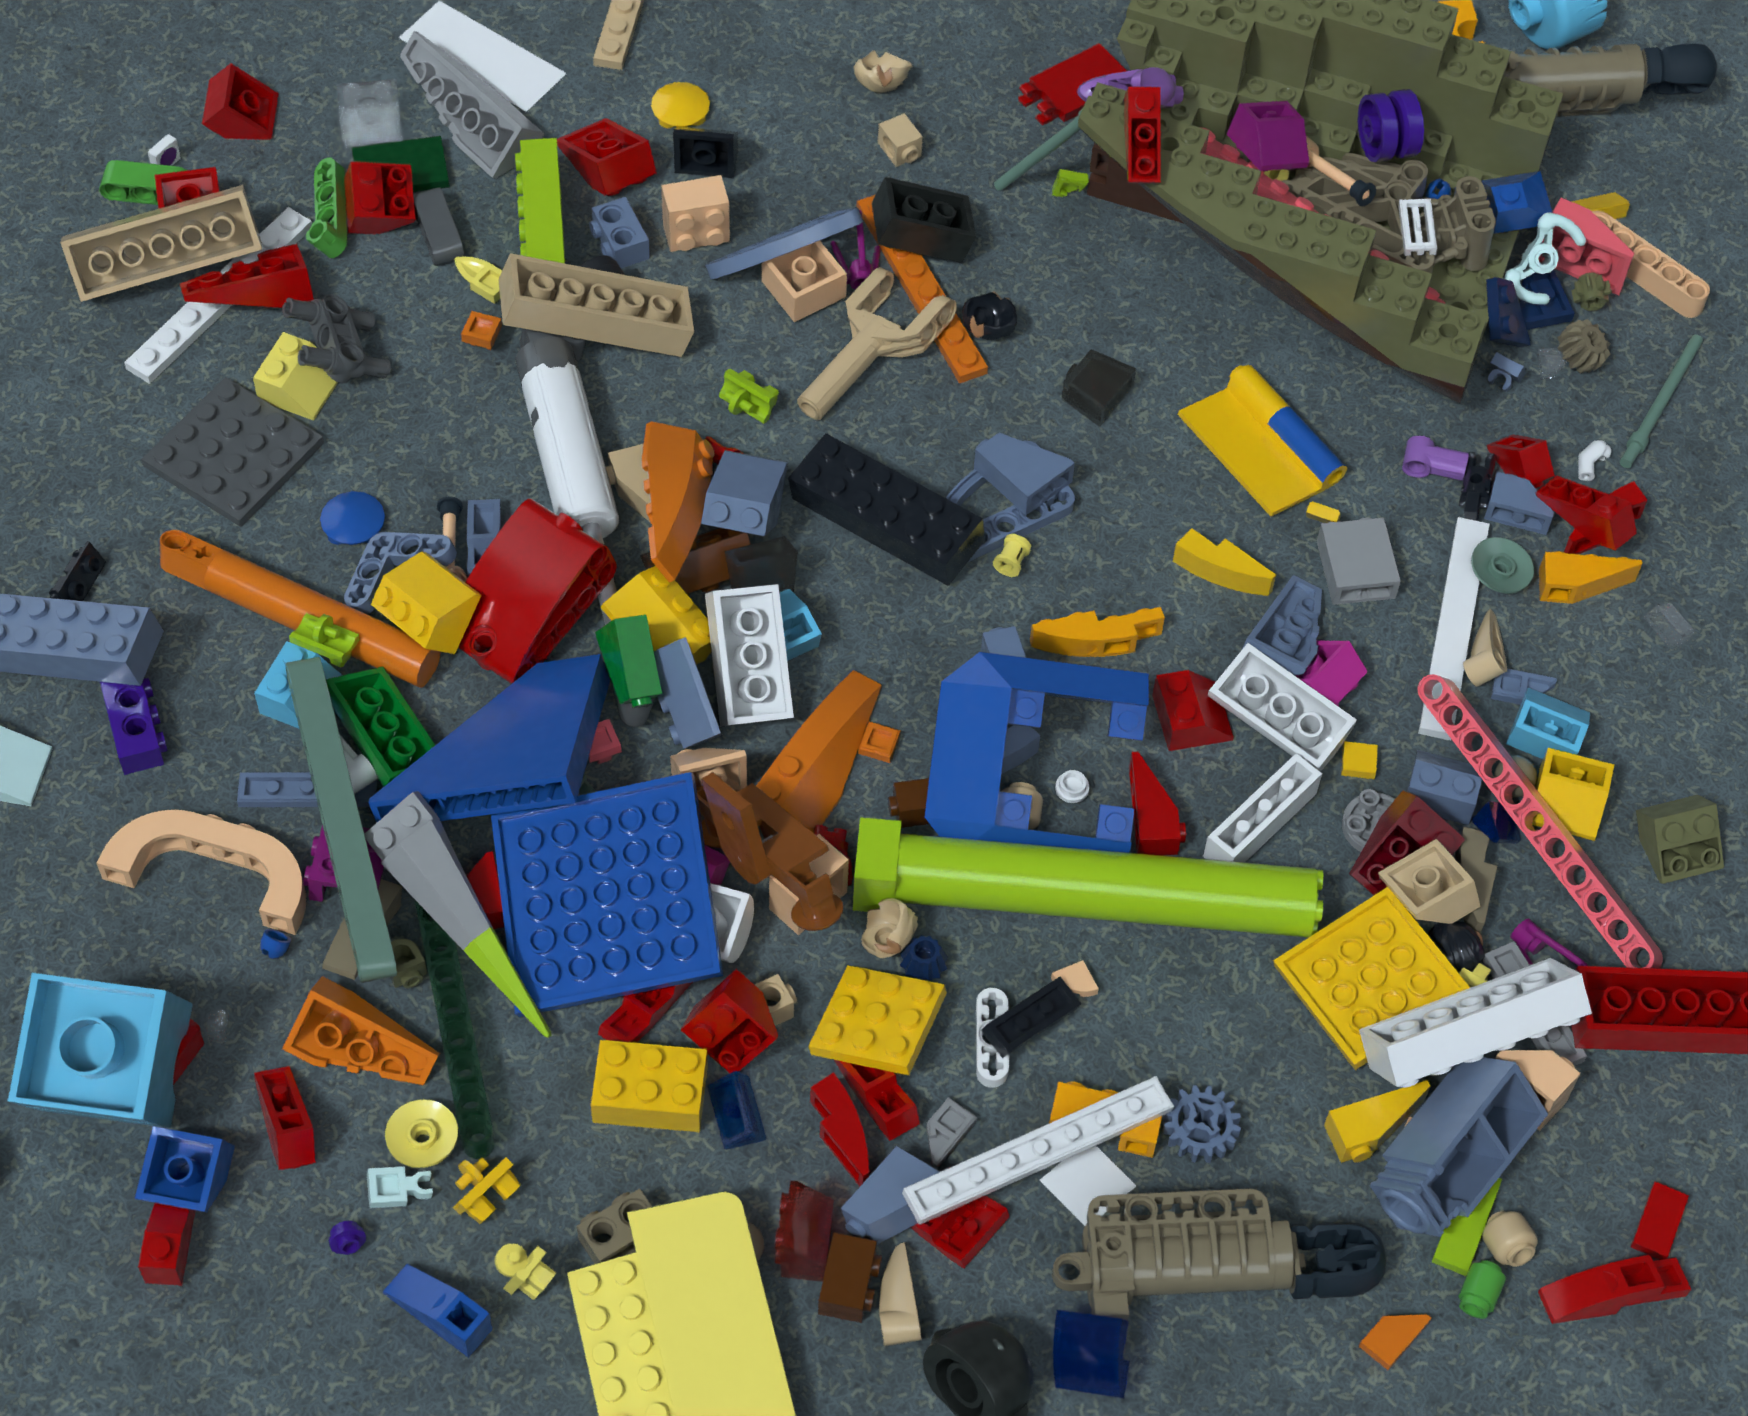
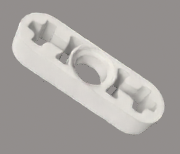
M987 988L979 993L976 1001V1076L981 1084L993 1088L1001 1086L1008 1077L1009 1055L1002 1058L993 1045L987 1044L983 1040V1032L981 1030L986 1024L994 1020H988V1000H995V1005L997 1006L995 1018L1008 1011V998L1000 989ZM989 1055H996L995 1067L998 1069L996 1075H990L988 1070Z

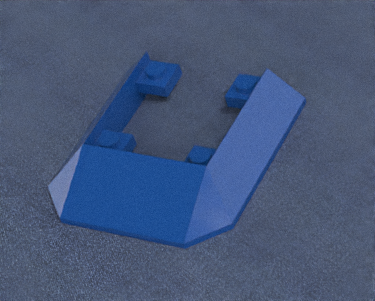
M979 652L941 681L924 818L940 838L1130 853L1134 817L1133 808L1099 804L1095 838L1028 830L1032 796L1000 792L999 789L1007 724L1040 728L1045 695L1110 703L1111 711L1107 737L1143 741L1147 706H1149L1148 673Z

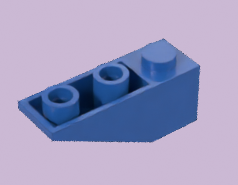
M406 1264L383 1290L384 1295L468 1358L493 1330L489 1312L461 1291L409 1264Z

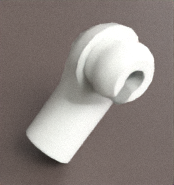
M1593 441L1579 453L1578 477L1580 480H1593L1595 477L1594 462L1597 460L1604 461L1605 457H1610L1611 447L1605 441Z

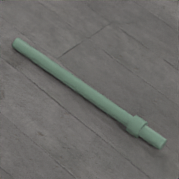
M1082 109L1079 111L1078 117L994 182L995 188L998 191L1004 190L1080 131L1078 120Z
M1697 334L1691 336L1640 427L1631 434L1626 443L1627 449L1619 461L1622 467L1630 468L1637 455L1645 450L1649 443L1648 436L1703 342L1701 336Z

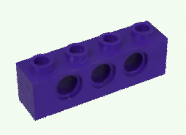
M149 677L143 679L141 686L100 682L118 758L124 775L164 765L162 752H166L168 749L163 731L156 733L154 725L161 724L156 704L149 706L148 698L154 697Z

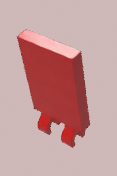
M1099 43L1030 77V82H1026L1019 87V90L1024 95L1018 97V101L1024 107H1027L1040 99L1043 100L1037 105L1041 113L1035 117L1042 126L1058 117L1063 122H1066L1078 116L1079 111L1085 105V101L1077 93L1078 87L1092 78L1125 72L1127 70Z

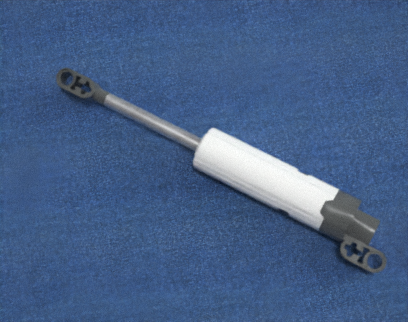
M523 329L519 342L521 349H519L515 357L516 367L533 426L534 437L554 513L557 515L560 513L568 515L581 526L585 533L604 544L603 538L615 531L618 526L619 515L577 364L583 356L587 340ZM613 578L598 595L600 606L617 592ZM602 610L604 622L606 625L609 622H611V620ZM612 683V690L621 720L631 727L644 725L649 718L655 698L652 699V705L632 708V703L620 705Z

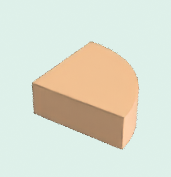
M1083 960L1052 972V981L1061 977L1075 994H1080L1082 997L1098 994L1099 988Z

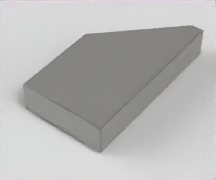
M949 1097L930 1118L926 1126L932 1167L936 1170L977 1121L975 1115Z

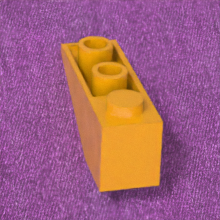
M1561 551L1545 552L1539 567L1540 601L1573 604L1635 582L1642 566V560L1630 559L1628 557H1602L1594 554H1567Z

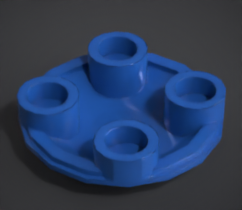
M355 491L339 494L329 500L322 509L320 517L322 529L327 535L328 540L337 545L368 543L382 529L385 520L383 506L375 497L365 492Z

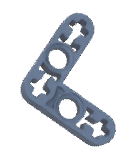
M380 532L369 540L345 592L344 602L354 609L369 614L375 609L371 603L383 575L393 570L394 566H399L423 551L446 567L455 560L457 555L456 548L445 535ZM419 546L414 553L405 554L410 547ZM379 569L377 575L366 579L369 572Z

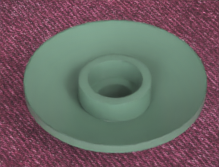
M1501 537L1485 539L1475 547L1471 556V565L1476 577L1485 586L1496 592L1505 594L1520 592L1533 579L1534 565L1531 557L1524 548L1512 540Z

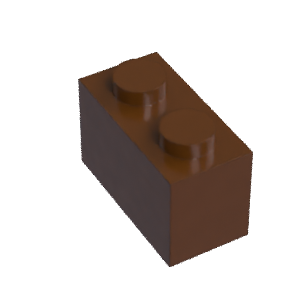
M833 1233L818 1301L819 1315L862 1323L864 1311L871 1312L875 1290L869 1289L871 1276H879L882 1255L876 1254L877 1241Z

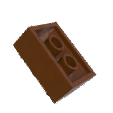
M719 527L696 535L690 552L675 581L689 596V593L701 589V592L714 590L720 586L719 582L727 579L739 581L749 577V572L758 569L748 534ZM650 552L640 555L646 570L655 566L651 561Z

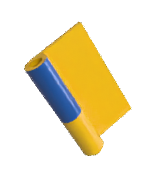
M1252 365L1236 367L1229 376L1230 380L1226 389L1178 411L1177 415L1270 517L1337 484L1347 472L1346 465Z

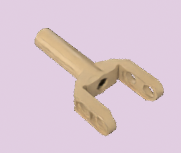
M881 267L876 268L846 300L853 339L799 396L797 403L800 409L810 418L821 420L878 356L906 357L923 353L954 318L957 309L956 301L944 295L934 297L905 330H902L900 325L882 316L873 314L890 296L894 282L892 272Z

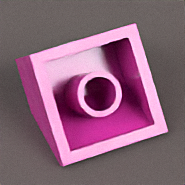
M1317 640L1318 652L1305 673L1296 675V677L1339 706V702L1348 692H1351L1358 686L1359 681L1368 671L1350 641Z

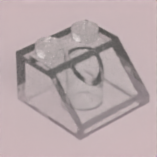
M397 79L337 84L344 152H352V147L403 141Z

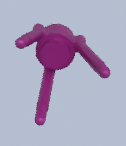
M863 222L856 225L859 259L852 261L849 269L835 241L830 243L838 263L847 273V284H851L854 290L878 268L880 246L876 245L872 264L866 259Z
M1529 918L1522 921L1510 936L1529 965L1533 963L1528 957L1527 952L1535 955L1547 944L1576 965L1588 966L1586 962L1546 935Z

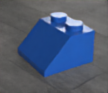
M153 1126L135 1199L207 1213L227 1181L235 1145L220 1138Z

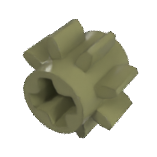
M1586 273L1580 276L1578 281L1574 282L1575 289L1571 290L1574 303L1580 302L1581 308L1587 311H1595L1601 309L1605 302H1609L1608 295L1612 293L1610 282L1603 281L1602 275Z

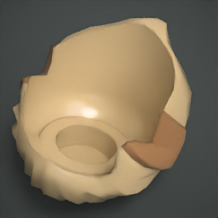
M872 51L866 57L856 62L854 74L857 80L869 90L876 93H885L896 90L899 85L903 84V81L907 78L908 71L912 68V64L887 52L879 58L876 51Z
M894 898L880 901L878 903L880 908L871 909L867 912V928L861 938L862 945L868 953L879 958H888L900 953L910 943L918 927V917L915 916L912 909L908 908L902 901Z

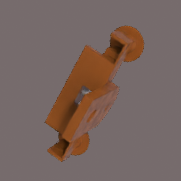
M713 772L701 779L703 785L697 788L700 814L704 816V820L701 822L704 844L712 848H722L733 867L749 883L758 884L772 875L795 894L799 901L792 908L791 918L799 928L808 931H819L835 924L843 912L842 900L833 893L829 875L825 873L817 878L816 874L811 871L809 864L828 852V845L753 783L736 792ZM758 826H760L762 834L765 838L764 840H761Z

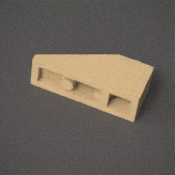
M644 444L609 452V466H606L610 485H615L618 496L650 522L649 516L646 513V504L651 502L650 493L647 494L644 491V481L649 479L648 471L642 468Z

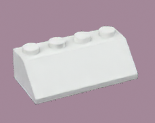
M779 585L717 590L706 593L705 599L720 727L794 718Z

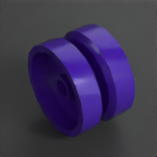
M1411 89L1391 91L1388 95L1385 93L1364 95L1358 108L1357 122L1359 138L1365 156L1371 162L1388 161L1394 156L1396 158L1417 156L1423 145L1424 121L1420 103Z

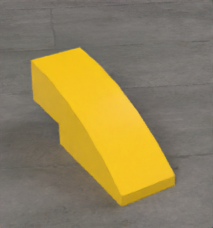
M1191 528L1175 545L1173 562L1198 577L1225 588L1249 594L1269 596L1273 591L1276 574L1226 538L1216 546Z

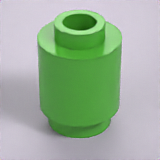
M1483 1260L1480 1263H1473L1459 1294V1299L1461 1300L1459 1307L1466 1314L1484 1319L1487 1318L1488 1313L1494 1311L1506 1281L1505 1275L1497 1264Z

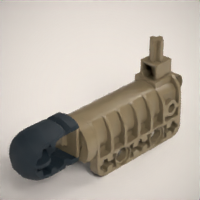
M1695 43L1669 46L1663 50L1658 47L1645 48L1642 51L1637 44L1615 45L1610 50H1603L1599 45L1591 47L1588 51H1581L1579 47H1571L1566 52H1559L1557 48H1549L1545 53H1537L1535 49H1527L1523 54H1515V51L1509 50L1511 54L1504 77L1563 93L1557 116L1598 115L1611 113L1622 104H1637L1642 94H1648L1651 91L1655 94L1666 95L1703 93L1711 86L1716 77L1717 63L1714 53L1708 46Z
M1256 1189L1101 1195L1091 1200L1088 1206L1087 1224L1082 1234L1083 1252L1065 1253L1057 1257L1053 1264L1052 1279L1058 1288L1065 1291L1087 1290L1092 1312L1093 1328H1101L1103 1355H1110V1357L1114 1358L1126 1353L1123 1327L1127 1326L1129 1318L1128 1305H1131L1133 1296L1289 1289L1293 1299H1309L1313 1293L1319 1298L1353 1297L1365 1294L1379 1284L1385 1274L1386 1254L1381 1238L1372 1229L1359 1223H1315L1309 1229L1305 1224H1289V1221H1271L1267 1197ZM1247 1200H1253L1254 1206H1260L1254 1215L1250 1214L1247 1208H1237L1236 1211H1231V1201H1235L1234 1207H1244ZM1208 1202H1218L1223 1206L1224 1211L1205 1212L1204 1205ZM1179 1203L1181 1209H1192L1194 1203H1198L1197 1213H1194L1195 1210H1187L1175 1214L1173 1211H1165L1162 1214H1158L1157 1204H1162L1161 1211L1171 1210L1173 1204ZM1135 1205H1144L1150 1210L1151 1215L1132 1216L1130 1210ZM1101 1206L1106 1207L1109 1213L1119 1212L1120 1206H1125L1123 1216L1120 1213L1110 1214L1109 1217H1101L1094 1213H1098ZM1312 1248L1325 1249L1316 1252L1318 1270H1325L1328 1273L1313 1272L1312 1274H1301V1270L1306 1268L1304 1253H1298V1249L1303 1251L1311 1250ZM1064 1264H1072L1077 1267L1080 1274L1074 1280H1066L1061 1277L1058 1270Z

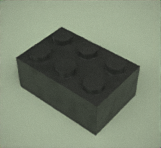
M884 177L871 203L878 245L963 263L976 239L968 195Z

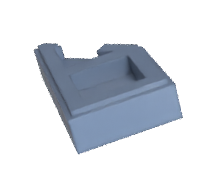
M1507 668V672L1493 679L1491 699L1521 705L1528 687L1544 694L1555 687L1557 678Z

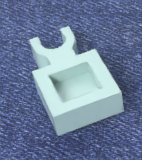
M405 1166L368 1168L369 1208L406 1206L407 1196L411 1195L417 1199L431 1198L433 1194L432 1188L421 1189L417 1184L421 1181H430L431 1171L417 1172L414 1176L406 1177Z

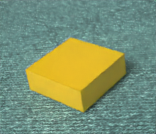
M1313 501L1309 502L1306 511L1308 518L1322 523L1340 520L1339 510Z
M1344 741L1341 776L1375 779L1378 745Z

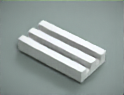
M1431 199L1399 200L1398 208L1404 256H1411V252L1416 251L1417 255H1423L1424 251H1429L1430 255H1436L1437 243ZM1407 207H1411L1415 243H1411ZM1418 207L1424 208L1428 242H1423Z

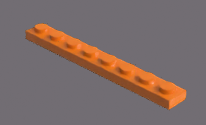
M873 195L858 200L857 207L862 211V218L878 244L871 204L875 197ZM879 245L918 314L934 297L946 296L921 254ZM955 313L952 321L934 341L960 384L986 375L988 366Z

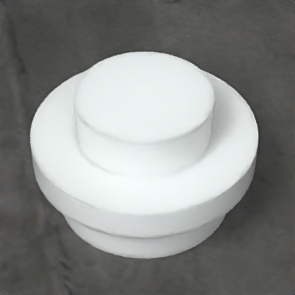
M1069 770L1059 776L1056 781L1055 790L1063 801L1078 803L1087 797L1089 782L1081 772Z

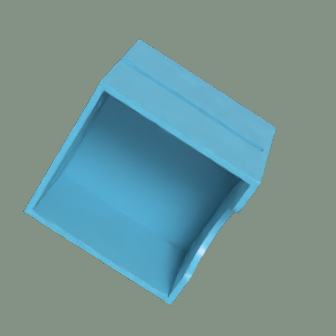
M32 973L8 1102L39 1111L170 1128L175 1106L173 1090L175 1061L180 1043L188 1031L193 1003L165 990Z

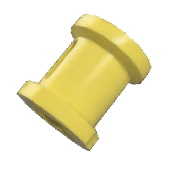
M1017 534L1007 535L1004 539V548L1001 554L997 555L993 561L994 568L1006 576H1018L1021 571L1020 564L1023 558L1028 556L1031 551L1030 542Z

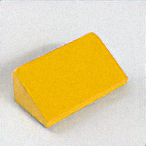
M1615 192L1571 201L1591 211H1603L1614 219L1626 217L1630 206L1628 200Z

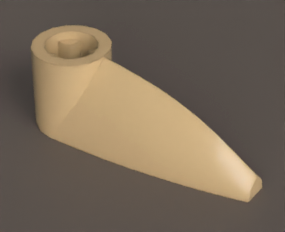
M1491 609L1487 611L1473 642L1471 657L1463 662L1468 678L1476 687L1507 672L1500 629L1496 615Z
M905 1242L895 1247L881 1282L879 1315L884 1346L921 1340Z

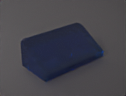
M1487 802L1472 819V823L1494 843L1515 844L1521 841L1517 824L1500 802Z
M734 1071L707 1085L725 1150L767 1139L751 1081L747 1075Z

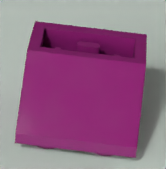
M1288 101L1239 104L1227 135L1260 171L1307 168L1309 156L1304 118Z

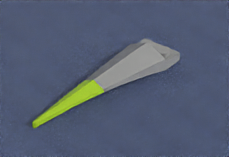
M419 791L412 792L364 834L365 839L381 858V864L542 1035L547 1038L551 1037V1030L489 922L439 817Z

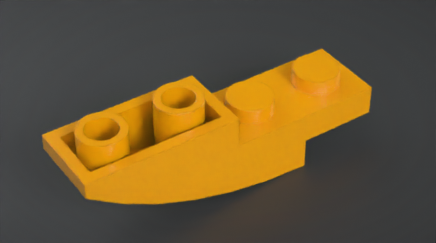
M1161 607L1153 609L1143 608L1135 613L1122 616L1112 615L1098 621L1094 610L1084 613L1075 612L1067 617L1054 620L1044 619L1036 624H1032L1030 644L1031 647L1046 652L1077 657H1105L1133 653L1136 649L1137 640L1162 635L1165 616Z

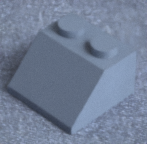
M1417 750L1407 792L1418 796L1441 818L1469 825L1477 803L1482 778L1469 763Z

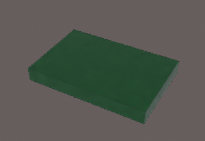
M441 136L352 147L354 162L411 165L413 192L426 191L438 187L449 188Z

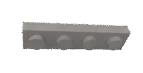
M1515 941L1485 953V957L1482 960L1485 966L1491 969L1490 974L1493 979L1530 966ZM1557 1026L1549 1029L1548 1033L1542 1037L1531 1038L1538 1050H1552L1560 1057L1570 1060L1574 1066L1583 1063L1587 1057L1583 1049L1575 1048L1573 1033L1569 1026Z

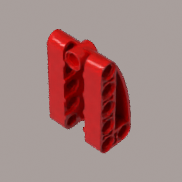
M533 499L525 500L490 543L465 582L481 594V598L458 649L474 658L481 668L493 671L511 684L534 665L544 662L611 581L616 572L617 564L609 548L585 533L581 526L564 513L557 515ZM491 647L489 651L482 653L486 648Z

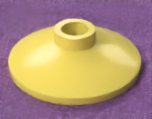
M414 1100L402 1105L391 1115L386 1125L385 1140L389 1152L400 1163L414 1168L430 1167L446 1159L453 1151L458 1140V1125L452 1112L443 1104L433 1100ZM422 1134L430 1137L426 1142L419 1143L416 1141L417 1137Z

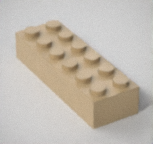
M243 185L65 235L60 242L81 302L262 250V241Z
M511 253L498 279L503 325L678 357H682L694 334L688 287Z

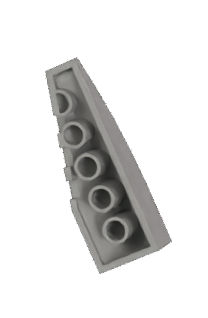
M413 32L400 57L415 81L422 85L426 92L425 97L429 103L434 105L439 112V119L442 124L447 126L453 134L451 138L454 143L492 178L496 179L515 168V153H521L520 140L542 139L544 133L472 71L419 32Z

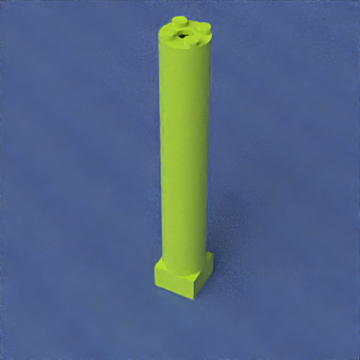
M860 819L853 912L867 913L868 910L880 908L878 904L880 901L894 898L906 905L1307 938L1318 932V921H1322L1323 900H1318V890L1321 891L1323 887V870H1316L1315 868L900 835L901 822Z

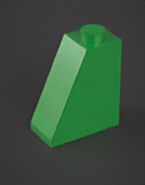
M647 615L614 619L595 633L620 705L632 703V708L652 705V699L661 695L662 691Z

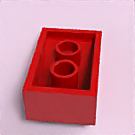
M607 118L557 139L559 149L590 187L605 196L616 195L621 192L622 188L631 184L643 183L647 180V177L657 173L649 140Z

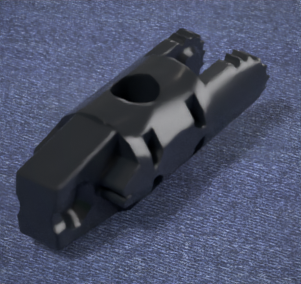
M1468 452L1469 456L1463 478L1459 506L1465 507V519L1478 521L1481 508H1487L1496 454L1488 453L1485 459V467L1476 466V453Z

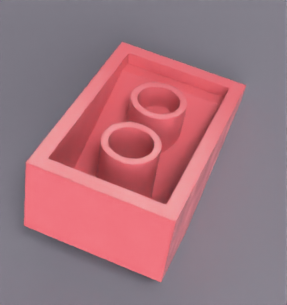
M1560 198L1553 213L1573 221L1584 234L1586 243L1583 246L1576 245L1572 237L1564 229L1555 226L1553 228L1552 246L1557 250L1559 260L1554 269L1578 279L1586 273L1602 275L1603 281L1610 282L1611 292L1619 296L1635 253L1591 210ZM1543 253L1539 256V262L1541 263L1545 258Z

